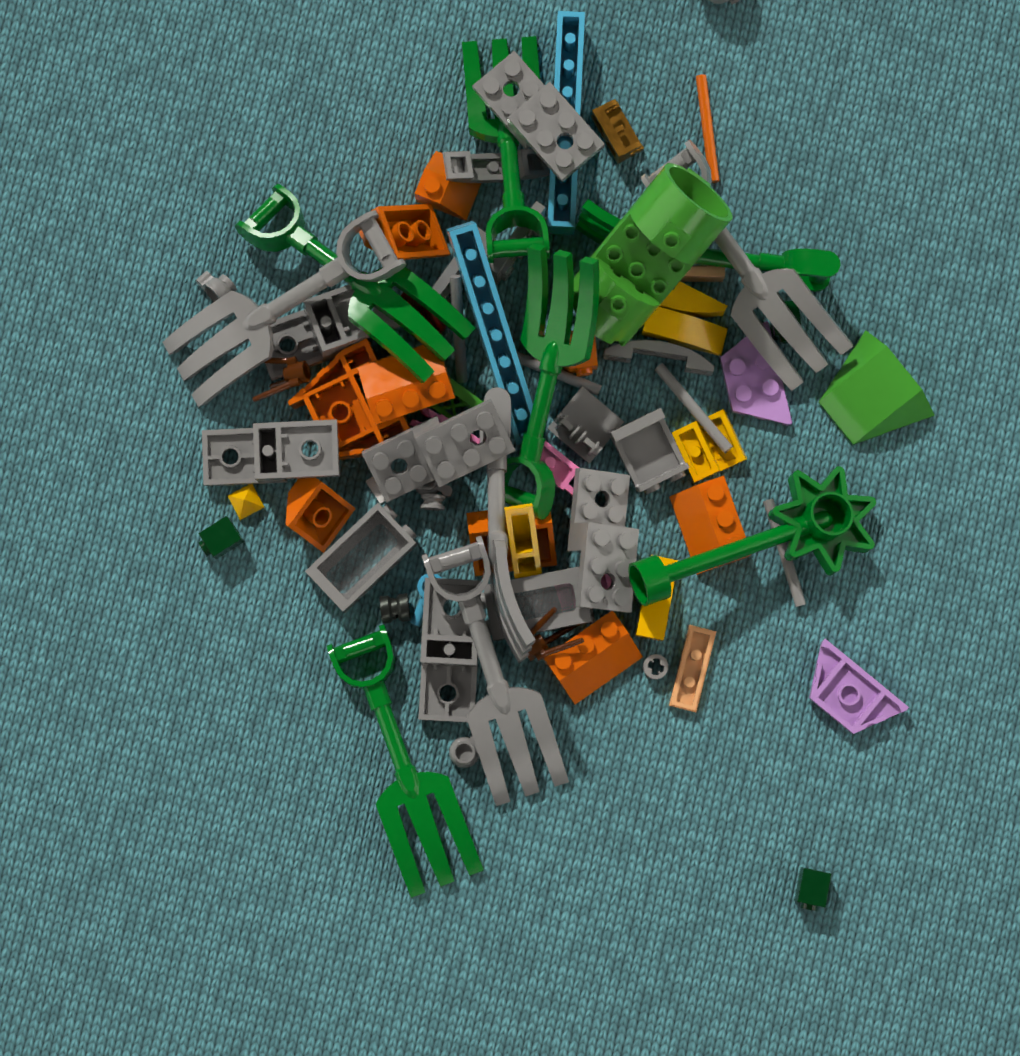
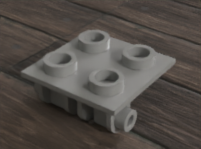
M582 386L547 429L590 464L610 440L609 432L619 428L624 421Z

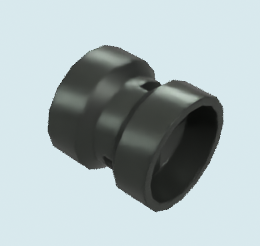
M407 593L399 594L395 599L390 598L388 595L379 597L382 624L391 623L396 618H399L402 622L410 621Z

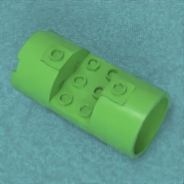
M667 163L590 257L599 260V304L595 336L609 344L618 341L621 346H625L733 218L729 207L717 192L710 187V183L690 168L685 169L679 165ZM580 270L574 276L573 309L575 313H577Z

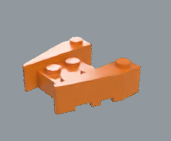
M367 338L341 350L334 360L320 370L310 383L288 401L289 406L293 409L306 404L313 421L337 419L339 460L363 457L362 451L411 428L404 415L375 425L367 400L357 381L360 378L357 367L379 360L372 344Z

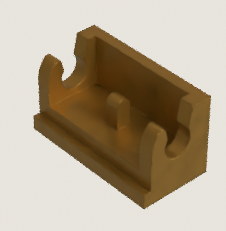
M616 99L592 110L591 118L617 164L644 150L642 143L637 138Z

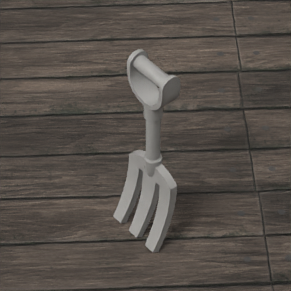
M689 139L685 142V149L650 176L645 173L640 178L647 188L667 163H673L687 169L697 162L701 170V177L711 185V169L701 151ZM725 227L714 241L740 275L741 282L745 286L734 302L731 316L787 387L793 391L804 383L803 379L753 311L758 307L778 332L816 373L826 367L828 362L778 292L781 289L788 294L803 314L840 355L851 349L853 344L816 299L795 269L784 268L762 273L759 268L752 264Z
M376 210L361 215L342 230L337 241V258L319 268L318 273L270 303H263L259 306L249 297L231 290L185 322L162 342L169 355L177 353L197 337L235 314L237 319L205 342L177 368L183 381L192 379L224 355L250 341L251 346L220 368L191 394L198 407L206 405L241 377L272 358L274 342L271 325L276 322L278 317L328 286L330 288L350 275L366 282H379L393 276L406 266L404 259L398 260L376 219H378L379 215ZM360 230L363 231L383 267L381 270L371 274L358 272L352 265L349 256L350 244Z
M492 388L485 394L484 402L489 399L492 400L510 438V395L503 388ZM479 430L480 443L485 439V433ZM506 455L486 465L488 558L491 570L489 579L493 605L501 630L518 663L528 658V652L531 651V645L535 643V638L518 607L508 569V535L506 534L504 511L505 473L507 472Z
M478 536L475 543L429 558L427 553L421 556L435 591L445 599L458 602L464 623L468 624L483 669L488 695L473 706L466 718L495 805L499 806L510 802L488 722L490 720L496 719L525 796L540 791L518 711L525 709L554 786L568 783L569 780L541 693L524 687H509L508 681L503 677L484 619L486 614L479 595L488 585L491 570L482 537ZM483 559L484 572L482 579L474 589L466 593L456 594L445 590L439 585L434 574Z

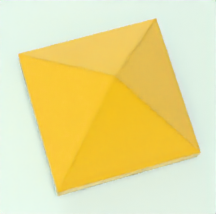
M249 484L228 495L240 520L265 508L253 484Z

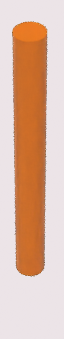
M702 74L696 76L705 156L711 169L712 183H717L720 180L707 76Z

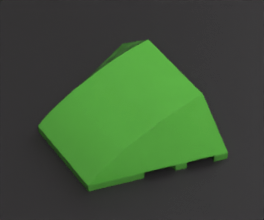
M866 330L818 402L852 445L935 416L922 388L891 350Z

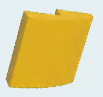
M724 409L708 417L733 446L727 453H724L698 421L672 432L685 463H688L690 467L688 470L694 483L747 460Z

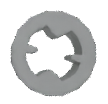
M421 494L424 502L420 505V509L445 510L442 502L446 499V496Z
M659 654L650 655L643 663L644 674L648 678L656 680L664 677L668 671L667 660ZM653 659L660 660L659 665L663 666L662 673L658 671V675L651 674L652 669L648 668L649 661L653 663Z

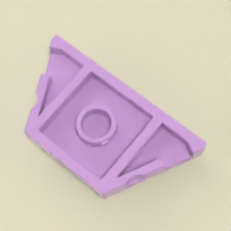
M766 321L762 323L768 331V333L771 335L769 322ZM746 336L720 357L731 411L742 415L754 416L762 420L782 423V425L786 426L791 425L792 420L782 380Z
M822 640L809 699L851 734L882 722L909 708L828 640Z

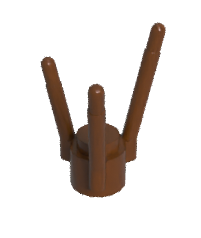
M296 356L289 358L272 357L264 363L287 364V367L283 368L284 379L270 384V390L254 396L252 400L256 402L291 387L300 386L301 383L310 382L311 373L305 360L298 362Z
M553 607L530 629L533 636L556 613V607ZM578 626L563 628L545 639L542 638L540 633L534 636L535 643L531 645L532 649L528 652L530 662L536 658L540 661L546 656L582 644L584 639L579 638L547 649V644Z

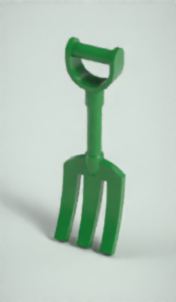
M521 37L522 60L540 79L537 37ZM507 38L492 40L494 68L509 55ZM477 41L462 42L469 134L486 142L497 143L501 153L504 194L502 195L503 208L493 214L487 223L486 244L488 262L494 263L493 258L528 256L527 247L532 243L546 246L547 259H549V234L545 218L538 211L525 206L524 193L521 191L517 150L519 141L495 114V119H487L485 103L472 88V85L481 79ZM508 84L504 87L503 92L507 96H514L513 84ZM511 227H526L535 231L540 236L494 241L500 232Z
M276 184L272 188L273 194L245 222L239 221L235 224L237 232L247 242L263 251L278 252L292 246L303 255H309L323 266L337 258L336 253L320 243L315 235L304 228L305 221L298 199L280 184ZM285 205L294 211L293 219L282 230L273 233L259 232ZM406 267L393 276L379 282H366L351 275L344 279L354 290L348 307L350 322L387 350L421 383H424L435 371L372 309L376 308L400 325L442 362L455 349L418 311L392 288L395 286L410 296L462 340L466 339L475 329L445 298ZM358 270V272L362 274H368L365 271Z
M588 199L581 208L582 213L579 215L576 229L596 243L601 244L621 219L603 210ZM708 248L695 263L734 269L724 253L719 249ZM792 249L783 252L782 255L761 252L759 255L745 253L752 264L759 268L762 273L784 268L795 269L811 292L824 290L829 284L830 277L835 276L841 266L838 256L834 252L826 250Z
M532 243L527 247L528 292L520 340L526 350L534 358L541 361L539 366L541 373L527 432L523 435L519 456L507 459L505 503L514 506L532 503L534 516L543 520L549 515L555 497L553 473L547 464L540 460L545 442L543 436L557 377L561 374L562 367L582 364L591 357L599 304V260L585 256L579 261L578 305L571 343H569L574 304L572 253L558 250L553 254V289L550 313L544 336L548 301L546 246ZM524 464L534 474L537 483L536 495L508 486L512 472L519 465Z
M383 624L379 626L380 630L337 647L329 644L327 645V650L339 677L351 687L364 690L370 709L375 713L392 759L396 781L386 788L375 805L409 894L413 898L426 892L398 809L399 805L405 804L440 887L455 881L427 798L428 794L434 793L469 876L484 871L449 777L434 772H417L416 767L411 763L391 708L392 701L385 685V681L393 672L395 654L390 637ZM386 647L388 656L386 666L380 675L372 680H353L345 675L340 664Z

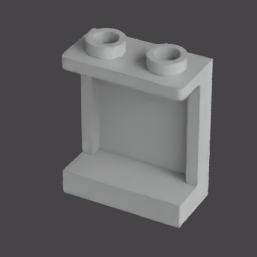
M661 408L609 432L636 491H645L646 495L660 489L659 483L668 478L670 482H674L686 476L684 470L690 468L688 463H685L664 420L666 417Z

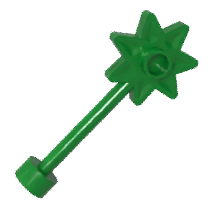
M841 466L833 469L821 484L802 471L797 470L788 477L792 502L778 505L768 513L769 519L780 526L666 566L656 555L632 562L628 567L632 589L638 601L643 606H648L671 597V582L788 542L784 554L787 561H793L813 552L825 573L831 576L841 569L845 550L867 553L874 548V541L859 521L876 505V500L870 496L848 495L845 470Z

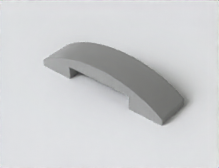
M520 149L518 151L520 181L550 175L549 167L533 149ZM470 151L443 153L447 181L462 183L503 182L501 153L470 154Z
M654 340L629 341L625 346L616 344L606 348L603 359L625 363L631 362L632 353L686 361L684 372L712 376L715 367L704 357L692 350L676 344Z

